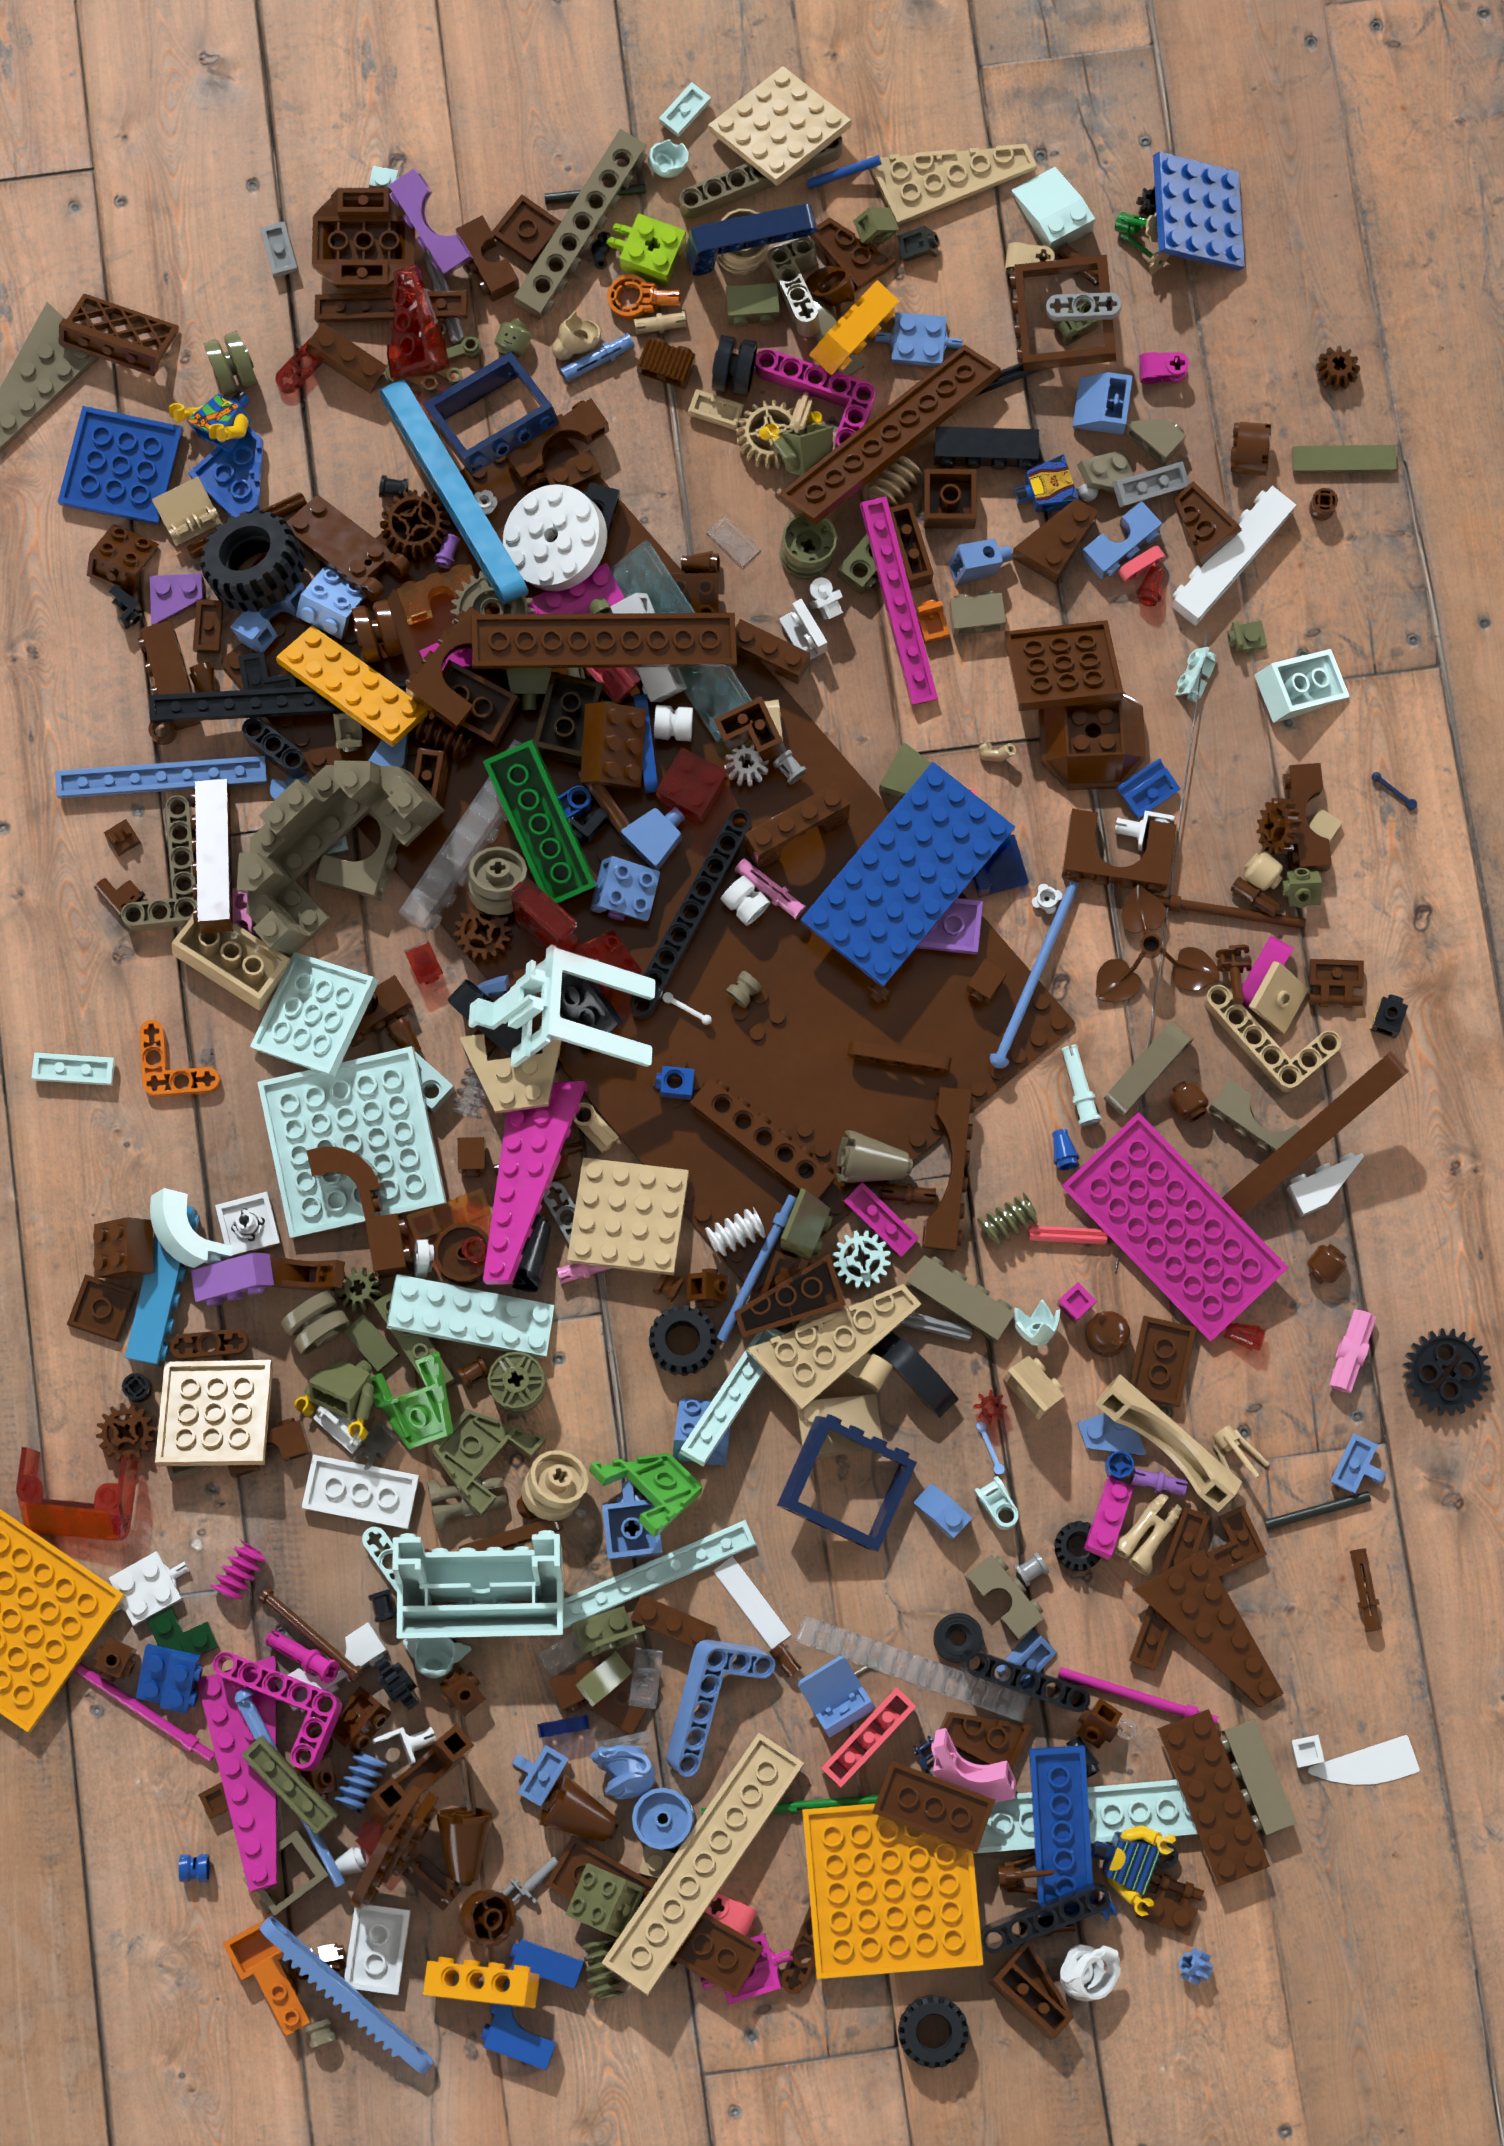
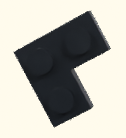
M264 652L238 656L244 690L297 687L295 676L291 673L268 677Z

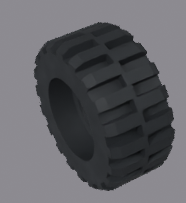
M253 510V513L242 512L238 517L232 516L228 518V522L225 524H219L215 528L216 532L210 534L207 538V545L203 546L200 567L202 568L204 578L220 602H223L230 609H236V611L246 612L249 609L250 612H257L260 608L269 609L273 607L272 604L276 602L281 603L285 600V596L288 593L291 594L296 588L295 584L300 582L303 576L301 572H304L306 563L304 560V550L287 522L274 513L266 511L264 514L263 511ZM268 552L257 565L238 571L240 566L250 557L258 553Z

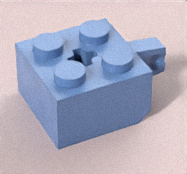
M630 1481L621 1482L623 1497H616L617 1503L602 1505L608 1560L614 1561L663 1555L661 1533L653 1537L639 1523L640 1514L655 1508V1506L648 1499L641 1500V1494L634 1495L633 1484ZM629 1523H634L636 1527H640V1531L635 1533L636 1536H630L629 1532H625V1529H628L630 1526Z

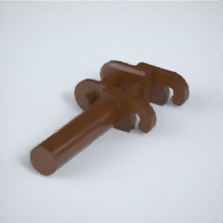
M1245 944L1231 945L1229 949H1220L1215 953V956L1220 959L1217 970L1230 972L1234 1004H1242L1244 1002L1240 973H1243L1245 967L1247 971L1252 969V965L1249 962L1237 963L1235 961V957L1241 955V950H1244L1245 954L1249 953V946ZM1226 958H1231V961H1230V962H1226L1225 959H1226Z

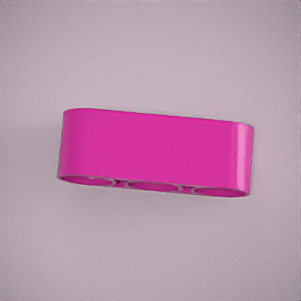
M1270 935L1242 985L1243 1006L1252 1010L1249 1005L1273 961L1279 962L1284 966L1294 949L1293 947Z

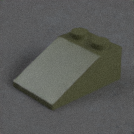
M803 1188L799 1192L782 1234L780 1250L811 1261L813 1255L818 1257L823 1242L819 1240L822 1231L828 1232L833 1217L829 1216L831 1208Z

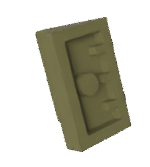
M624 1606L572 1624L582 1655L591 1653L592 1657L604 1654L608 1650L615 1648L614 1644H616L617 1648L632 1644L634 1641L639 1640V1634L646 1630L645 1625L632 1629Z
M588 1863L567 1908L566 1915L618 1938L634 1916L646 1888Z

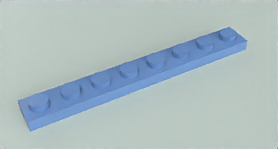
M265 756L59 770L56 771V791L58 799L188 790L195 789V781L227 779L229 787L268 784L267 763Z

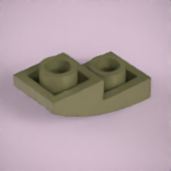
M614 1651L596 1668L585 1675L576 1684V1687L593 1707L625 1680L632 1671L617 1651Z

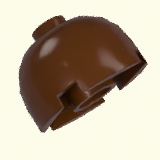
M491 1889L479 1890L470 1895L463 1903L460 1911V1924L464 1934L474 1943L486 1947L498 1946L507 1940L510 1936L507 1933L511 1925L514 1926L516 1922V1908L513 1901L503 1893Z

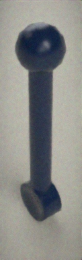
M1379 772L1372 774L1371 778L1374 782L1381 783L1406 803V807L1409 810H1414L1417 807L1415 799H1408L1385 781Z

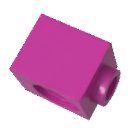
M1077 1282L1058 1300L1056 1305L1075 1324L1097 1301Z

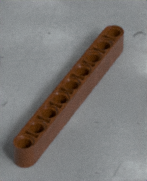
M1390 1051L1222 1197L1223 1200L1240 1217L1244 1215L1409 1072L1408 1069Z

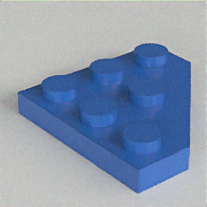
M248 426L246 435L238 440L230 453L216 447L188 474L191 479L199 477L206 493L230 517H238L240 513L246 511L253 513V510L260 509L264 442Z

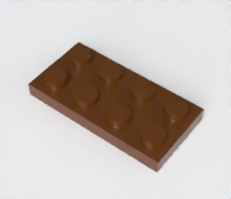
M891 1760L872 1813L977 1853L995 1799Z

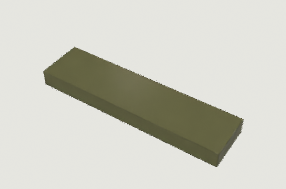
M1396 445L1293 446V474L1396 472Z
M263 1735L241 1755L317 1836L338 1816L330 1805Z

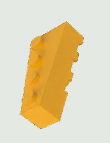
M877 280L860 297L856 304L825 334L809 355L831 376L838 368L843 371L852 361L849 356L853 352L858 355L867 345L864 340L867 337L873 339L882 329L879 324L882 321L887 324L896 314L893 308L898 304L899 300Z

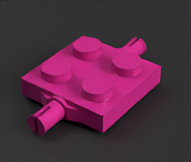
M765 1933L750 1938L765 1948L738 1997L723 1989L728 2005L782 1988L778 1975V1965L793 1961L792 1955L781 1958L792 1954L791 1950L788 1949L774 1954L769 1947ZM703 1977L700 1978L701 1983L708 1981ZM712 1982L702 1984L703 1989L715 1986Z

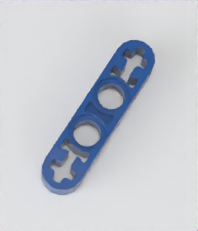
M634 694L635 707L646 709L642 764L645 793L659 792L647 694Z

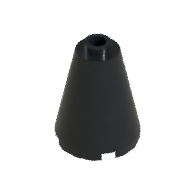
M540 1215L535 1216L531 1227L533 1231L530 1238L526 1239L521 1253L523 1257L512 1288L517 1290L537 1292L538 1288L540 1289L542 1286L551 1226L548 1224V1220Z

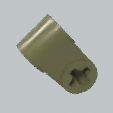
M1086 301L1077 306L1076 309L1081 313H1086L1091 309V304ZM1095 301V312H1099L1098 307L1101 306H1099V303ZM1053 320L1052 323L1054 327H1058L1064 337L1062 340L1064 344L1068 345L1099 328L1101 320Z

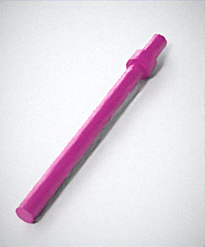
M80 1663L76 1668V1674L182 1744L181 1747L191 1753L193 1751L208 1762H211L215 1757V1752L199 1742L200 1739L193 1734H186Z
M1060 1667L1058 1678L1173 1713L1183 1718L1202 1712L1198 1710V1707L1187 1704V1706L1177 1704ZM1211 1714V1716H1212V1718H1213V1721H1214V1723H1215V1726H1216L1217 1721H1218V1716Z

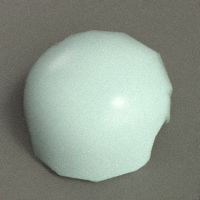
M668 139L662 143L655 144L650 149L648 163L651 169L661 177H677L688 163L689 152L683 143L675 145Z

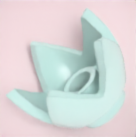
M1042 1299L1032 1316L1029 1317L1019 1308L1015 1307V1328L1019 1335L1034 1346L1047 1344L1057 1331L1060 1309L1056 1310L1053 1317L1049 1307Z

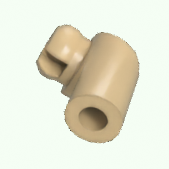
M984 743L978 749L980 752L979 756L984 761L1003 762L1016 754V748L1012 743H1008L997 750H993L991 743Z

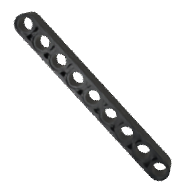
M735 809L729 814L643 976L651 979L659 978L662 984L660 987L655 988V997L651 1000L636 995L632 996L630 1001L631 1013L636 1019L641 1021L647 1020L654 1014L744 845L745 833L752 828L751 815L745 809ZM737 818H742L747 824L743 828H737L733 825V821ZM725 841H731L735 847L730 851H726L721 848V844ZM712 864H720L723 870L714 874L708 868ZM702 886L708 887L711 890L709 895L703 897L699 896L696 891ZM689 909H694L699 914L695 919L690 920L684 916V913ZM676 932H682L686 935V939L682 942H675L672 936ZM664 955H671L674 958V962L670 965H663L660 963V958ZM639 1001H646L650 1006L646 1011L640 1012L636 1010L635 1005Z

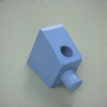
M995 539L958 545L948 562L955 587L995 575L1002 563L1012 561L1013 555L1010 546L998 548Z
M676 807L666 816L654 808L622 829L621 838L652 869L659 870L682 839L681 833L676 827L685 819V816Z

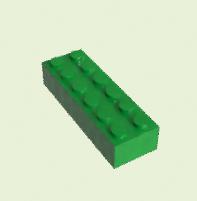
M534 739L484 760L485 768L547 908L596 887L597 882Z

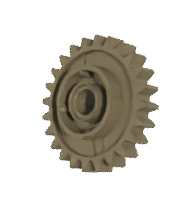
M482 571L479 572V579L470 575V584L461 583L464 590L455 591L459 599L451 600L452 605L457 608L450 610V614L455 617L462 610L466 612L470 606L480 614H485L489 607H497L500 610L499 614L535 613L533 608L528 607L533 603V599L525 598L527 595L502 604Z

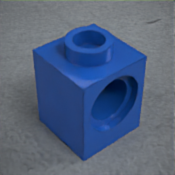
M663 1066L662 1073H657L655 1089H660V1097L692 1100L695 1069ZM672 1077H678L682 1080V1085L676 1089L670 1088L667 1084L668 1080Z

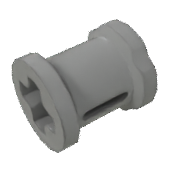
M787 750V752H784L773 762V766L779 768L788 778L787 782L789 785L797 782L807 772L805 766L801 767L793 758L791 750Z
M1037 1552L1027 1562L1014 1566L1017 1575L1026 1587L1030 1585V1581L1041 1574L1047 1575L1050 1573L1045 1562Z

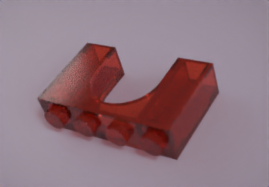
M528 878L524 883L520 881L512 889L510 899L516 922L544 948L555 945L558 949L573 953L581 945L580 939L572 933L577 928L576 920Z

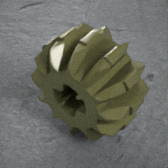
M351 1267L352 1276L349 1277L345 1273L344 1279L346 1282H343L342 1288H340L344 1290L339 1291L336 1295L338 1298H345L342 1302L344 1307L352 1303V1312L357 1311L359 1304L363 1312H366V1303L369 1302L372 1306H375V1300L372 1297H381L382 1293L374 1289L382 1284L380 1281H373L376 1277L374 1271L366 1276V1267L361 1268L360 1274L357 1273L355 1267ZM359 1283L362 1287L366 1285V1288L362 1289L361 1295L352 1292L356 1290V1284Z

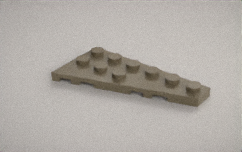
M48 302L44 306L0 387V452L99 359V357L59 344V324L64 317Z

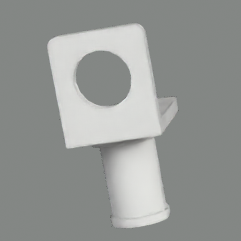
M1145 811L1141 822L1117 818L1115 834L1137 837V840H1139V851H1143L1150 820L1175 824V816Z
M402 1727L374 1738L372 1743L374 1745L399 1735L411 1766L416 1763L415 1751L433 1745L436 1737L424 1739L434 1734L432 1727L410 1736L405 1733Z

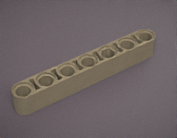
M839 136L832 142L837 147L833 149L824 148L783 182L838 160L842 154V136ZM746 163L684 189L679 198L680 211L684 217L694 219L776 185L766 177L756 176L755 174L759 171L749 163ZM740 181L743 183V185L740 187H735L732 185V183ZM718 191L720 195L714 197L709 195V192ZM689 200L697 202L694 206H688L685 203Z

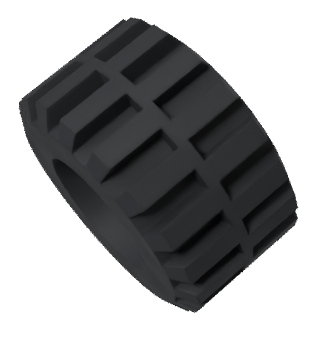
M676 1305L672 1306V1309L668 1311L667 1309L662 1311V1314L654 1320V1324L649 1331V1346L654 1360L662 1369L668 1370L674 1375L682 1374V1376H688L689 1373L695 1374L699 1372L701 1368H705L708 1365L710 1359L712 1360L717 1344L715 1327L709 1320V1317L700 1312V1309L696 1307L694 1309L690 1308L689 1305H684L683 1307ZM682 1325L693 1328L699 1337V1344L696 1350L684 1356L674 1354L667 1345L669 1332L673 1328Z
M929 1995L914 2000L912 2004L905 2008L906 2010L900 2017L898 2033L900 2044L911 2060L921 2066L942 2068L951 2062H955L959 2055H962L965 2045L968 2043L969 2027L965 2015L955 2003L941 1996ZM928 2015H939L949 2025V2038L939 2048H927L921 2044L917 2037V2026Z

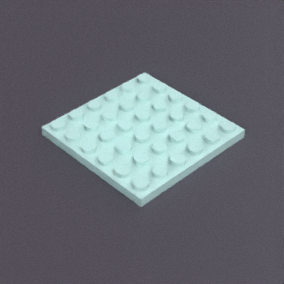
M410 1046L341 1062L335 1077L311 1069L257 1082L290 1238L365 1222L359 1190L351 1178L345 1174H333L320 1178L312 1177L306 1150L331 1146L347 1149L363 1156L375 1167L385 1187V1190L375 1192L376 1196H380L383 1211H379L380 1216L394 1213L402 1214L447 1203L414 1047Z

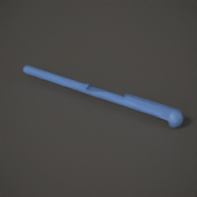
M1069 882L996 1054H990V1063L995 1068L1002 1069L1009 1064L1006 1054L1012 1045L1077 892L1079 884L1076 882Z
M250 1688L238 1690L235 1695V1703L255 1741L263 1735L278 1751L251 1698L255 1692ZM301 1819L335 1888L344 1884L345 1881L321 1834L317 1836Z

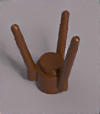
M1035 1854L1014 1861H1005V1866L998 1867L1000 1889L1007 1888L1008 1893L1037 1894V1888L1017 1886V1884H1022L1021 1879L1053 1875L1054 1870L1021 1872L1020 1867L1015 1868L1035 1860Z

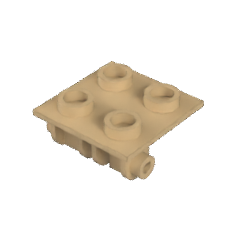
M198 476L152 499L175 546L222 523Z

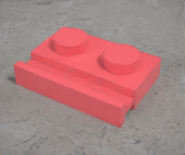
M631 667L586 668L597 682L603 683L604 692L616 704L622 703L633 690L634 685L641 680Z

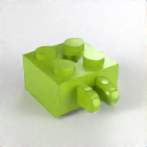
M639 213L632 228L619 223L614 224L613 231L628 238L626 242L613 237L607 240L608 246L622 252L619 258L620 268L632 275H637L643 279L668 287L686 245V230Z

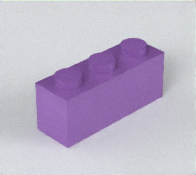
M250 1253L191 1270L195 1302H207V1306L222 1305L224 1299L228 1301L243 1299V1294L248 1293V1295L264 1293V1288L274 1286L270 1254Z

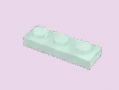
M34 1052L31 1079L34 1081L113 1086L115 1059L110 1057Z

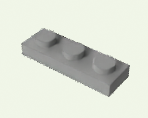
M1183 461L1112 482L1119 507L1186 488L1190 484Z

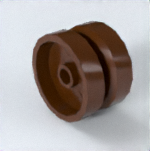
M387 599L373 603L376 617L373 620L370 618L368 608L364 605L351 609L356 624L353 626L360 649L363 648L367 664L380 661L381 652L378 645L380 643L384 644L386 654L389 657L403 654Z
M456 1223L447 1227L438 1236L434 1245V1260L440 1273L449 1282L459 1286H472L483 1281L489 1240L488 1235L480 1227L470 1223ZM463 1250H468L469 1254L467 1257L461 1258L459 1256V1253L463 1254Z

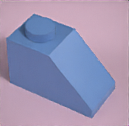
M932 1483L913 1502L951 1540L972 1519L953 1499Z

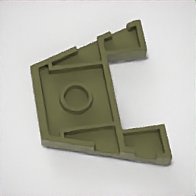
M466 1409L452 1425L453 1433L441 1438L433 1447L432 1452L476 1515L481 1518L496 1501V1496L476 1481L507 1444H510L531 1460L545 1443L546 1438L539 1434L533 1435L524 1432V1429L517 1426L510 1427L501 1424L499 1420Z

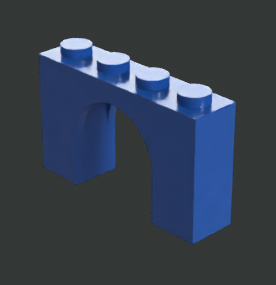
M521 1939L519 1944L514 1943L509 1959L514 1960L510 1970L514 1969V1965L531 1967V1973L540 1974L539 1978H545L574 1989L585 1962L584 1960L525 1939ZM509 1978L504 1982L505 1991L510 1987ZM492 2004L490 2012L495 2015L491 2025L486 2023L481 2036V2040L485 2041L483 2048L547 2070L557 2041L524 2029L514 2016L513 2006Z

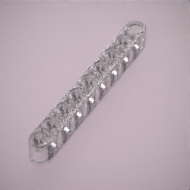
M803 1615L794 1640L797 1643L836 1657L844 1656L847 1661L1020 1723H1025L1033 1699L1029 1695L977 1678L969 1673Z

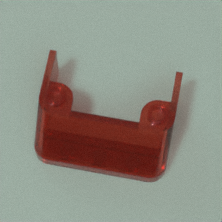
M22 1447L16 1493L24 1526L36 1534L121 1541L128 1536L131 1526L139 1461L121 1456L118 1484H102L96 1490L94 1503L43 1499L44 1485L37 1477L40 1452Z

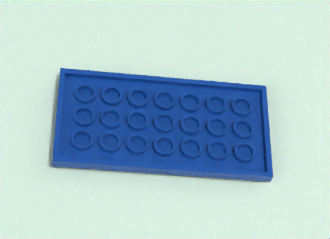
M932 762L805 913L800 922L883 988L1013 832L1015 826L935 762Z

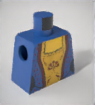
M1064 454L1028 470L1025 476L1026 486L1014 489L1017 503L1031 500L1037 513L1062 510L1073 500L1078 499Z

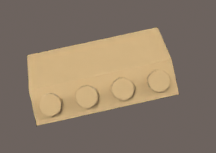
M192 916L172 942V954L259 1011L275 992L290 963V958L275 949L269 948L265 942L234 922L233 931L201 933L199 924H194Z

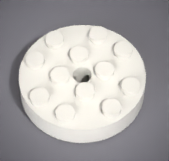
M566 485L544 486L523 497L510 513L503 533V545L523 579L530 585L545 591L566 590L587 579L600 563L607 542L606 523L600 509L582 492Z

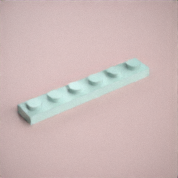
M775 1328L757 1333L747 1348L767 1342L784 1333ZM747 1349L680 1449V1454L703 1467L765 1373V1370L747 1352Z

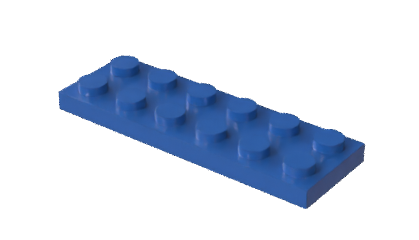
M1084 1745L1029 1749L1036 1871L1054 1870L1053 1875L1036 1877L1038 1904L1093 1883ZM1092 1893L1089 1898V1900L1093 1903L1094 1893ZM1069 1901L1065 1904L1063 1910L1066 1913L1072 1914L1078 1910L1079 1905L1074 1901ZM1047 1911L1039 1914V1916H1053Z

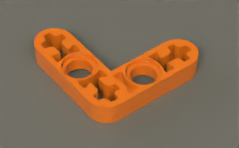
M148 1020L141 1025L139 1033L142 1085L148 1095L152 1097L204 1094L215 1092L219 1088L221 1078L213 1068L167 1070L166 1037L163 1026L156 1020ZM152 1026L159 1031V1033L155 1034L154 1039L156 1045L161 1043L160 1047H146V1044L151 1045V1038L146 1032H149ZM158 1052L161 1054V1060L157 1065H149L147 1063L149 1053ZM196 1074V1078L200 1080L205 1079L206 1074H210L212 1078H215V1081H212L208 1087L204 1082H196L198 1088H194L195 1082L192 1075ZM185 1075L189 1078V1084L186 1088L178 1089L175 1087V1079L178 1076ZM170 1076L169 1084L171 1090H167L168 1087L166 1085H159L156 1091L148 1086L153 1083L154 1078L163 1083L167 1082L166 1077Z

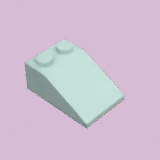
M1056 167L1011 190L1012 195L1043 246L1050 247L1053 252L1060 249L1066 242L1069 244L1093 231L1095 217L1084 199Z
M1331 649L1271 663L1254 675L1273 723L1297 717L1350 697Z

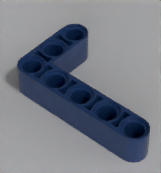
M801 204L694 227L690 231L685 249L691 274L693 276H701L713 271L717 256L720 254L815 234L818 228L812 205Z

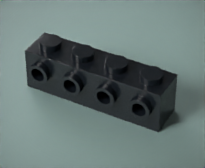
M935 428L934 465H940L942 468H953L957 465L965 466L969 469L991 466L992 469L1003 470L1007 467L1030 470L1038 465L1039 429Z

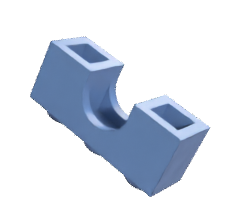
M1140 501L1122 516L1120 526L1127 533V540L1115 543L1102 533L1083 549L1081 558L1101 580L1107 575L1112 577L1122 567L1120 565L1126 559L1129 561L1134 559L1141 552L1140 547L1146 542L1150 545L1160 536L1159 532L1162 523Z
M296 583L295 590L291 594L288 593L285 596V600L281 603L276 602L272 604L273 607L269 609L260 608L257 612H250L247 609L246 612H243L231 626L238 640L256 652H264L278 636L269 622L270 619L280 612H287L293 616L296 615L300 595L306 589L303 583Z

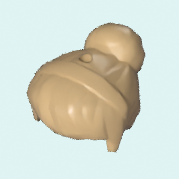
M574 311L559 327V338L554 342L552 349L554 356L561 361L571 359L574 354H582L593 350L600 341L602 329L590 320L582 321L581 317L577 316V312Z

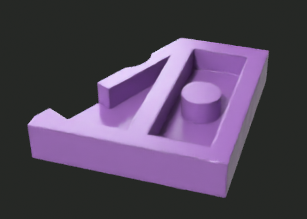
M201 573L150 576L151 625L158 624L173 615L176 617L188 607L196 606L197 599L204 600L203 576Z

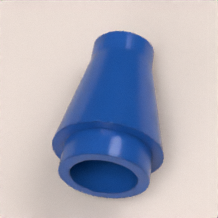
M1067 1129L1054 1131L1052 1133L1054 1165H1057L1060 1171L1077 1167L1080 1157L1068 1135Z

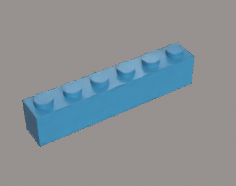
M187 1206L189 1224L196 1231L200 1216L196 1215L197 1210L194 1207ZM155 1232L153 1237V1273L144 1275L125 1358L129 1361L161 1367L162 1361H166L169 1345H166L168 1335H172L174 1331L175 1319H172L174 1308L178 1309L180 1305L181 1293H178L180 1282H185L187 1267H184L185 1264L177 1261L163 1248Z

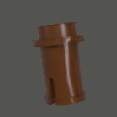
M780 1642L769 1653L787 1677L790 1678L802 1666L798 1664L787 1648L789 1646H784Z

